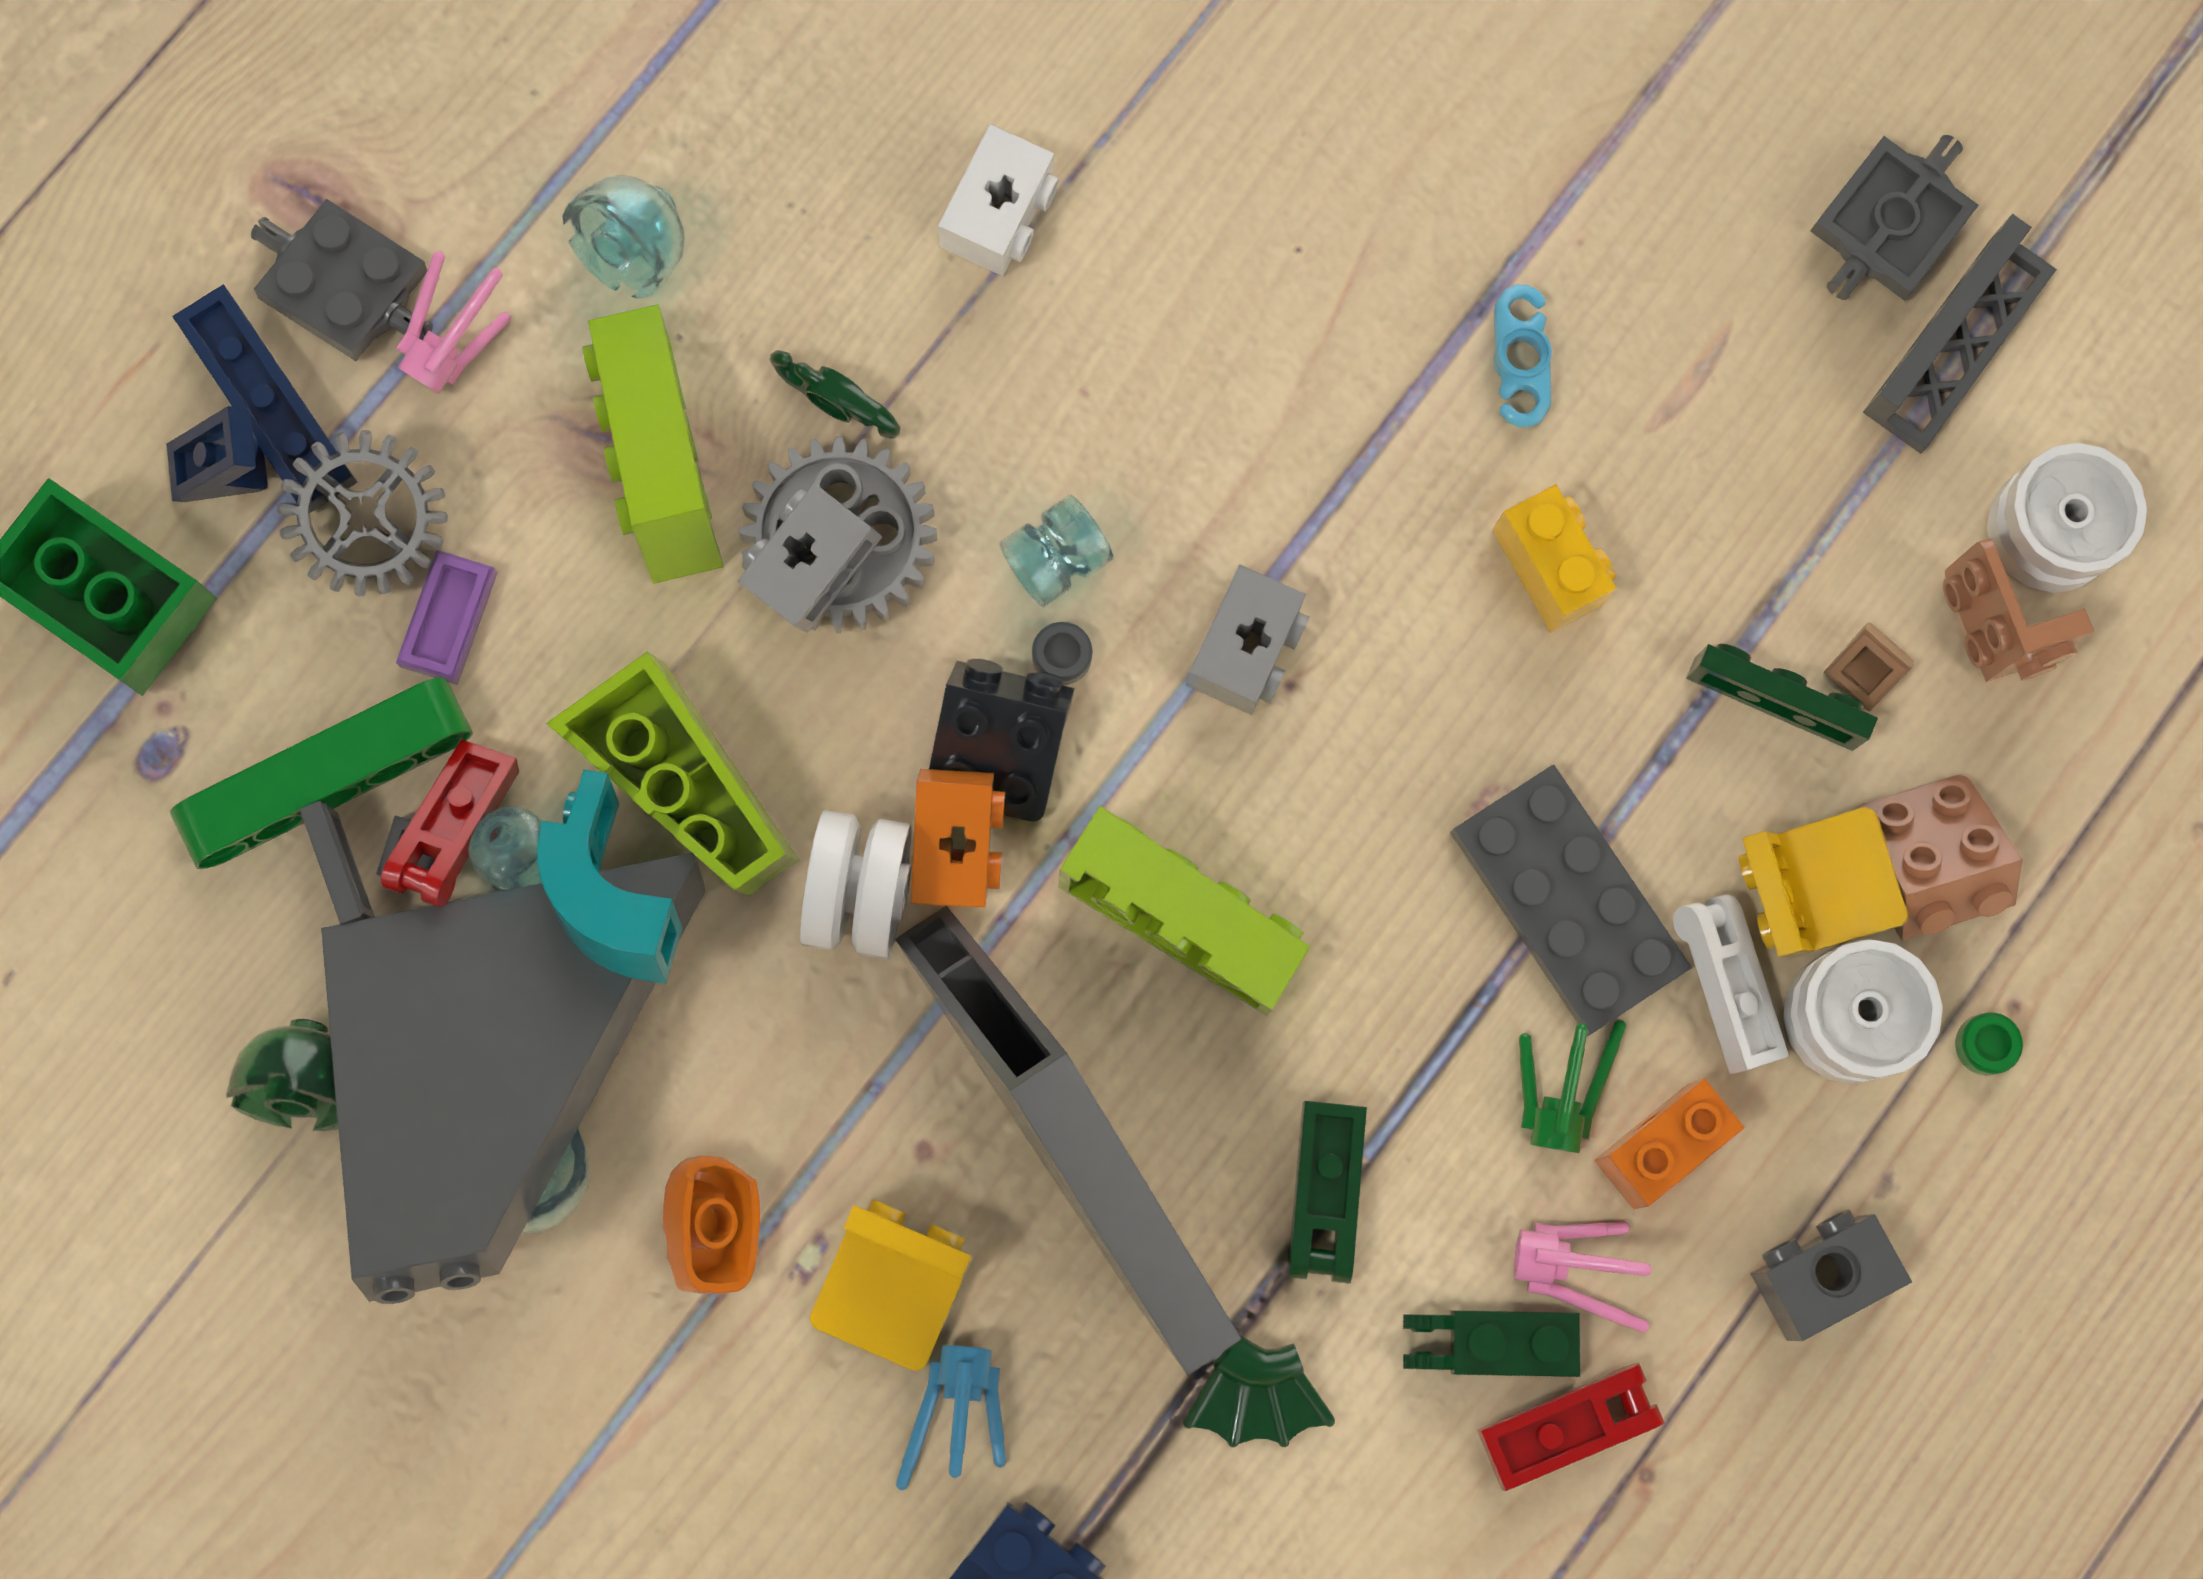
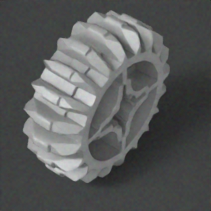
M362 430L360 432V449L351 450L349 449L346 434L344 432L336 433L335 443L339 453L332 456L329 455L326 447L320 441L314 443L311 448L321 463L313 468L306 460L297 458L293 462V466L297 471L307 476L303 485L291 479H284L281 484V488L286 492L298 495L297 504L286 502L277 505L278 514L284 516L296 515L298 524L282 528L280 530L281 538L291 539L301 535L305 543L291 552L290 557L292 560L298 562L312 553L318 561L311 566L307 573L308 577L316 580L321 576L325 567L332 569L336 573L330 582V589L335 592H339L342 588L345 575L356 577L354 585L356 596H365L367 589L366 578L370 577L377 578L378 589L381 594L390 593L391 585L387 574L395 570L404 584L408 585L413 582V575L405 563L412 558L419 566L427 569L432 564V561L428 555L418 550L422 542L433 547H441L444 541L438 534L427 532L428 522L443 524L448 521L446 512L428 510V502L439 501L445 497L443 488H433L424 492L421 482L430 479L435 474L431 465L425 466L414 474L408 466L416 459L418 451L410 447L404 452L400 460L394 458L390 454L395 447L396 438L391 435L385 437L381 451L371 450L372 435L369 430ZM351 462H371L387 468L373 486L363 491H353L327 474L334 468ZM402 480L410 489L416 506V522L410 538L387 518L385 512L386 501ZM383 487L385 491L377 500L378 505L375 508L374 514L380 520L379 524L390 531V534L384 533L377 526L368 530L366 524H364L363 530L354 528L349 536L343 539L341 535L350 525L348 521L352 516V512L346 507L347 503L336 495V492H340L349 500L358 497L362 503L363 496L372 498L379 488ZM315 489L328 497L327 499L338 508L341 516L338 529L325 545L318 539L310 517V505ZM363 536H373L397 551L395 555L388 559L370 564L353 563L339 558L353 541Z

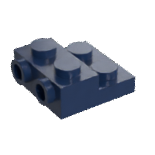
M1025 1501L1019 1510L1007 1502L949 1579H1103L1100 1574L1106 1565L1078 1542H1075L1072 1548L1067 1550L1049 1534L1056 1525Z

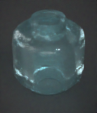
M518 806L498 808L482 818L471 837L468 853L473 867L497 892L542 883L537 864L538 834L542 820L531 810Z

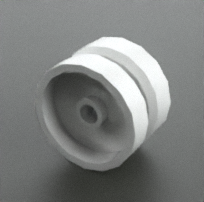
M2083 443L2055 446L2030 461L2019 473L2004 483L1990 505L1987 532L1989 539L1996 546L2006 573L2028 588L2050 593L2076 590L2131 554L2144 533L2147 505L2142 485L2127 463L2106 449Z
M828 810L822 812L814 837L805 884L800 927V943L802 946L834 951L844 937L849 914H854L852 943L857 954L889 960L898 923L903 919L911 872V864H908L911 824L879 819L869 832L864 856L859 855L861 828L856 816Z
M1868 939L1835 948L1820 955L1800 969L1786 992L1783 1021L1789 1044L1805 1066L1828 1080L1858 1084L1905 1072L1926 1057L1940 1033L1943 1005L1936 980L1918 957L1897 944ZM1859 1004L1865 1011L1861 1016L1858 1012Z

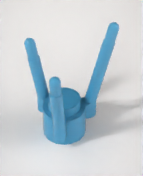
M943 1345L940 1362H930L928 1385L896 1481V1487L899 1490H905L909 1485L942 1386H944L943 1398L955 1400L950 1443V1476L957 1478L962 1473L969 1401L981 1402L982 1389L985 1395L994 1464L997 1467L1005 1466L1004 1433L998 1394L1000 1368L990 1367L992 1350Z

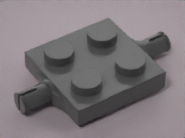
M1943 135L1925 159L1907 153L1887 137H1882L1810 230V232L1838 251L1846 261L1832 280L1827 283V289L1831 294L1836 291L1847 277L1849 280L1836 296L1841 300H1847L1864 276L1876 279L1904 301L1913 292L1979 206L1956 189L1945 174V171L1958 154L1963 151L1960 141L1957 140L1943 157L1942 153L1954 139L1953 136Z
M328 199L323 202L306 225L292 235L269 221L266 217L258 220L260 227L256 224L251 231V238L277 253L275 263L254 288L259 300L354 361L360 358L375 338L384 334L390 328H394L405 335L413 312L406 309L409 295L427 272L425 262ZM424 322L419 339L423 340L428 330L432 332V323Z

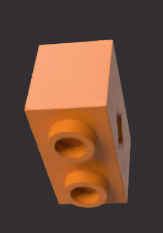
M920 769L916 782L911 903L985 908L988 889H1000L1002 852H990L991 828L1003 829L1005 792L993 791L994 773ZM953 826L965 827L964 834L967 838L965 850L953 849V840L949 838Z
M1703 1078L1684 1086L1594 1161L1633 1209L1649 1207L1745 1127L1707 1080Z

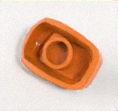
M696 1156L686 1158L671 1171L665 1186L663 1204V1230L667 1241V1259L671 1265L675 1284L682 1291L700 1294H721L742 1290L753 1276L758 1252L760 1199L756 1179L722 1157Z

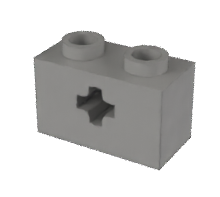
M815 483L812 484L807 492L801 489L789 499L780 514V519L784 522L769 541L763 538L751 548L742 563V568L746 571L738 580L740 584L793 626L806 633L811 630L883 537ZM802 544L811 548L812 553L817 556L814 563L810 566L801 562V558L796 554L798 547Z
M1239 564L1189 672L1186 686L1250 715L1253 714L1259 699L1271 703L1285 670L1275 666L1284 645L1295 650L1310 617L1299 612L1306 594ZM1252 631L1261 635L1259 646L1254 649L1252 654H1249L1241 649L1243 640Z

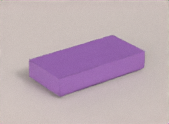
M436 550L396 664L401 668L433 678L444 677L449 683L458 685L498 573L496 569Z

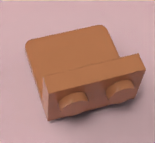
M1991 539L1976 542L1945 570V579L1943 581L1945 599L1951 610L1960 614L1967 632L1965 636L1967 655L1976 668H1981L1986 682L2016 672L2019 673L2022 681L2048 673L2057 668V662L2076 655L2078 651L2075 645L2094 632L2086 609L2028 627L1996 546Z
M1962 775L1952 776L1871 801L1858 807L1874 810L1882 827L1897 880L1909 912L1907 922L1902 926L1894 928L1901 941L1923 934H1937L1951 925L1980 916L1991 917L2016 905L2023 859L1968 777Z

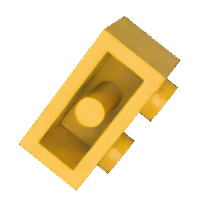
M1557 484L1503 511L1492 529L1550 633L1603 606L1617 589L1613 583L1616 579V574L1610 559L1602 549L1597 548L1594 550L1583 531L1586 523L1582 511L1573 498L1570 496L1563 497Z

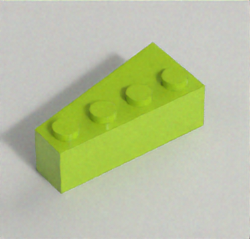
M1100 805L1061 866L1058 887L1267 1016L1274 1008L1311 947L1300 940L1304 934L1303 931L1279 915L1272 914L1270 918L1266 917L1249 905L1251 900L1244 893L1225 882L1219 881L1218 884L1197 871L1198 867L1192 861L1171 849L1166 850L1148 838L1137 827L1115 816Z

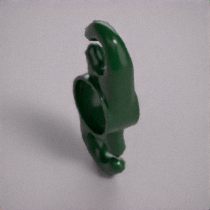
M776 350L771 353L770 363L777 374L790 386L804 394L816 407L826 414L846 423H849L854 418L864 426L874 425L877 427L879 435L885 438L893 439L899 436L901 427L894 416L882 404L865 394L857 384L843 374L825 366H821L817 371L804 362L796 364L792 362L791 354L782 350Z

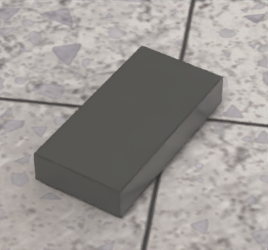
M321 801L300 808L340 924L375 917L338 812Z

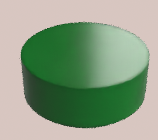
M1988 1012L1973 1016L1960 1026L1956 1034L1955 1048L1960 1061L1967 1069L1979 1075L1990 1076L2006 1072L2016 1065L2022 1054L2023 1039L2020 1030L2011 1019L1999 1013Z

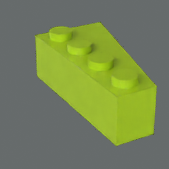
M659 304L588 320L593 344L582 346L591 382L600 380L603 390L602 395L593 396V402L601 431L611 430L614 445L604 447V455L612 483L622 481L625 497L614 500L623 535L635 534L653 584L723 568L720 549L709 520L712 519L707 495L698 464L695 463L698 462V457L686 412L683 411L686 409L672 347Z
M648 651L546 723L559 736L567 740L584 755L585 759L600 772L608 773L609 778L627 793L638 806L670 831L679 842L735 891L751 896L800 861L667 665Z

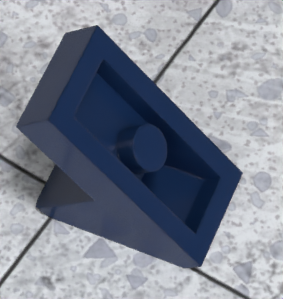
M227 406L166 444L171 495L174 502H190L255 493L267 488L265 455L258 446L256 435L252 432L250 409Z

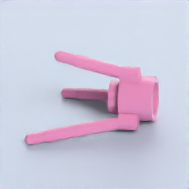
M436 251L432 256L407 332L396 347L397 350L405 354L397 368L438 394L447 382L452 385L455 384L464 368L511 320L509 313H501L457 356L460 350L454 346L503 276L500 269L494 268L482 285L478 287L443 339L429 330L423 340L419 339L445 259L441 251Z
M1602 1222L1563 1226L1535 1223L1534 1231L1520 1229L1514 1259V1279L1528 1281L1527 1292L1551 1296L1640 1332H1647L1649 1329V1323L1644 1319L1554 1283V1279L1566 1280L1569 1267L1620 1274L1650 1275L1652 1268L1647 1263L1570 1253V1243L1559 1241L1563 1239L1627 1234L1630 1231V1225L1627 1222Z

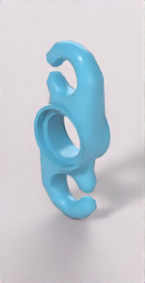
M1516 284L1504 289L1495 303L1494 366L1502 379L1499 388V394L1502 399L1508 400L1517 391L1523 390L1531 394L1536 401L1533 410L1528 413H1520L1513 406L1505 403L1500 407V414L1508 423L1514 426L1532 427L1542 422L1551 407L1550 359L1552 349L1548 338L1543 332L1546 324V317L1543 313L1536 312L1527 321L1518 320L1511 315L1510 306L1517 299L1528 300L1537 309L1545 305L1544 296L1536 288L1529 285ZM1515 342H1526L1532 345L1538 353V364L1529 370L1515 368L1508 361L1506 355L1507 347Z

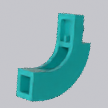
M583 770L577 792H570L566 798L563 810V823L543 820L541 822L537 843V864L544 890L564 932L585 956L598 965L625 977L666 984L683 928L674 903L669 898L624 891L611 885L601 876L603 855L620 803L608 773Z

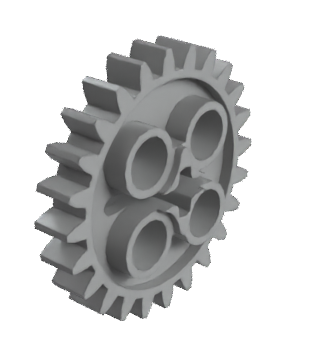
M836 436L832 452L824 453L816 438L811 439L810 457L803 459L791 447L788 449L791 464L789 468L785 470L773 462L768 464L770 475L774 481L771 485L759 481L753 482L754 493L762 502L743 503L744 515L756 522V524L740 527L739 534L741 540L756 544L763 538L769 541L784 522L780 519V514L789 499L801 489L807 492L813 483L824 491L832 484L839 482L848 483L854 487L855 493L852 498L841 504L856 516L861 512L867 500L871 497L878 498L879 502L876 506H871L858 517L870 527L881 523L893 526L898 531L896 538L888 545H876L854 573L850 583L842 588L811 628V630H816L821 624L823 617L826 616L831 617L835 632L841 633L845 617L853 616L861 631L866 630L867 612L874 610L886 622L890 620L887 606L889 600L893 599L905 607L910 604L909 596L904 588L905 584L923 588L925 585L924 576L915 566H930L934 564V553L921 546L937 541V529L921 525L935 516L933 504L927 503L915 504L926 494L925 485L922 481L905 485L911 474L910 465L907 462L893 470L889 469L891 462L890 449L884 448L872 459L869 457L866 439H861L852 453L846 452L842 436ZM803 544L798 547L796 554L801 558V562L804 563L816 555L812 553L811 548ZM752 547L742 552L743 560Z

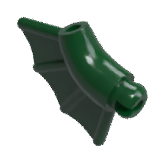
M1241 1335V1340L1226 1349L1220 1357L1213 1361L1215 1362L1214 1370L1183 1420V1425L1187 1429L1194 1427L1211 1430L1226 1440L1230 1447H1237L1238 1444L1254 1439H1268L1279 1443L1281 1447H1287L1289 1441L1294 1436L1307 1428L1318 1426L1332 1427L1335 1424L1333 1414L1304 1374V1369L1294 1343L1277 1349H1264Z

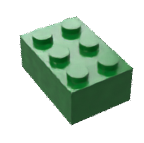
M50 478L45 481L0 539V597L141 696L146 693L217 600L196 579Z

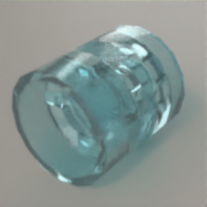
M1067 495L1042 512V524L1038 527L1026 523L999 542L1001 551L1012 571L1026 591L1042 607L1047 606L1071 589V577L1078 575L1087 578L1111 562L1114 557L1101 529L1085 507L1073 495Z

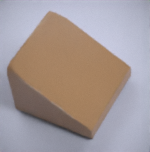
M1867 622L1824 670V673L1852 698L1861 702L1863 707L1870 712L1912 668L1914 661L1873 624Z

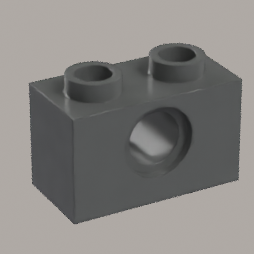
M1850 1209L1845 1210L1816 1226L1821 1236L1802 1246H1799L1796 1238L1770 1249L1762 1255L1767 1265L1750 1274L1787 1341H1805L1912 1283L1875 1214L1854 1217ZM1825 1254L1833 1258L1839 1268L1838 1281L1829 1290L1818 1282L1815 1273L1818 1260Z

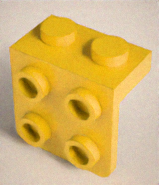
M1862 807L1778 834L1763 831L1742 838L1746 853L1738 856L1740 869L1749 890L1758 889L1764 912L1757 914L1759 931L1768 949L1776 947L1778 957H1798L1893 929L1907 922L1909 912L1897 880L1878 815L1874 810Z
M872 1199L867 1210L853 1205L843 1227L847 1231L812 1309L810 1322L815 1329L909 1370L919 1371L927 1365L973 1256L961 1251L965 1241L964 1238L930 1224L926 1235L904 1227L902 1224L907 1214Z

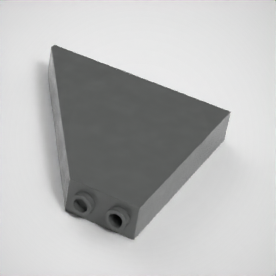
M692 852L601 871V876L607 882L624 891L672 899L683 927L680 938L705 893L704 880L695 855ZM542 883L447 902L443 907L432 905L321 928L351 1279L369 1302L376 1301L382 1304L401 1303L413 1298L415 1292L437 1287L447 1290L467 1289L477 1285L481 1278L500 1274L656 982L638 980L614 973L585 956L564 932Z
M947 905L897 937L895 940L1142 1314L1185 1373L1190 1375L1201 1366L1213 1362L1226 1349L1241 1340L1240 1335L1068 1053Z

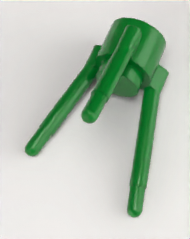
M1617 1020L1614 1023L1582 1107L1580 1102L1575 1101L1585 1052L1588 1033L1587 1025L1580 1023L1575 1028L1561 1099L1544 1096L1542 1108H1538L1531 1037L1527 1033L1519 1036L1524 1102L1521 1128L1532 1129L1530 1145L1580 1153L1582 1138L1589 1139L1593 1115L1626 1029V1023L1623 1020Z

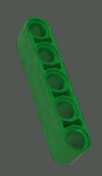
M444 677L429 679L189 796L172 807L170 814L196 869L212 868L304 824L300 808L321 801L334 809L455 749L461 739L469 740L473 735V731L447 679Z

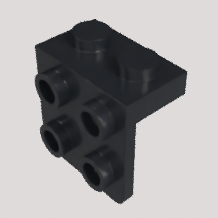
M970 659L967 663L956 661L946 683L929 769L994 773L993 791L1005 792L1004 815L1031 822L1039 821L1044 816L1062 734L1070 712L1075 688L1064 686L1060 679L1044 673H1029L1025 677L1004 672L999 664L985 659Z

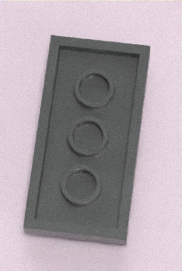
M1554 764L1456 826L1450 832L1577 1023L1587 1025V1036L1593 1034L1692 969L1677 944Z

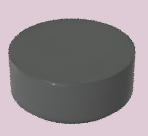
M1069 622L1049 624L1034 639L1032 662L1036 672L1052 675L1060 679L1062 685H1070L1079 681L1085 676L1091 666L1092 643L1086 632L1075 624Z

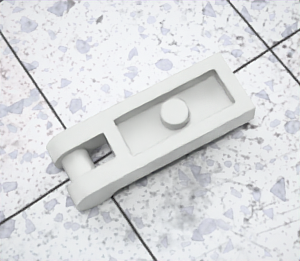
M1721 895L1707 900L1705 905L1692 903L1678 908L1673 918L1674 929L1677 935L1689 944L1729 1074L1746 1071L1789 1057L1739 901L1731 895Z

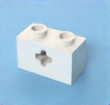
M989 124L938 225L940 248L1001 276H1004L1012 259L1021 262L1034 235V229L1028 226L1037 208L1043 211L1049 208L1059 185L1060 179L1054 176V153ZM1004 197L1012 200V203L1005 201L1000 210L992 207V203L999 205Z

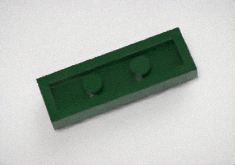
M1708 644L1694 658L1686 679L1851 751L1870 740L1878 717L1862 711L1863 704L1858 700L1841 693L1832 692L1828 696L1807 687V680L1801 675L1782 668H1774L1772 671L1750 662L1751 656L1747 652L1728 644H1718L1716 647Z

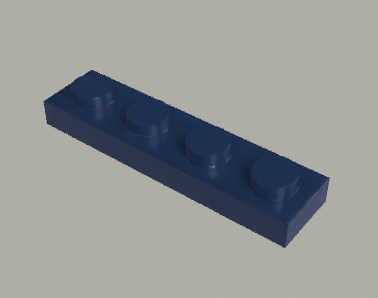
M224 284L172 316L232 407L250 409L252 432L256 435L258 446L282 482L284 479H291L303 485L307 476L297 471L293 466V462L297 458H302L313 468L320 464L321 461L316 457L311 448L314 443L320 441L326 447L330 456L338 453ZM346 464L340 465L327 473L347 488L358 483ZM315 489L312 496L310 513L330 501L327 499L328 497ZM290 493L297 503L298 495Z

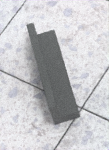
M2013 213L1994 233L1863 411L1864 414L1920 454L1930 444L2057 270L2020 244L2032 227ZM2008 259L2035 277L2025 291L2002 293L1999 271ZM1988 288L1990 295L1982 296L1983 293H1984V292L1986 291V289ZM2016 303L2007 315L2005 304ZM1992 306L1997 330L1993 335L1970 338L1966 316L1972 308ZM1956 331L1957 340H1950ZM1983 347L1974 360L1972 349ZM1959 350L1964 375L1960 380L1937 383L1933 361L1939 353ZM1923 376L1924 384L1916 385ZM1951 392L1941 405L1939 393ZM1927 395L1931 420L1922 432L1895 413L1907 397Z

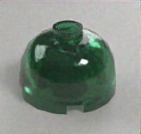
M294 1019L290 1021L289 1026L271 1028L252 1038L239 1052L231 1072L226 1093L227 1098L233 1097L231 1106L248 1117L279 1127L292 1129L291 1117L318 1118L312 1131L337 1130L338 1117L330 1034H327V1026L309 1019Z

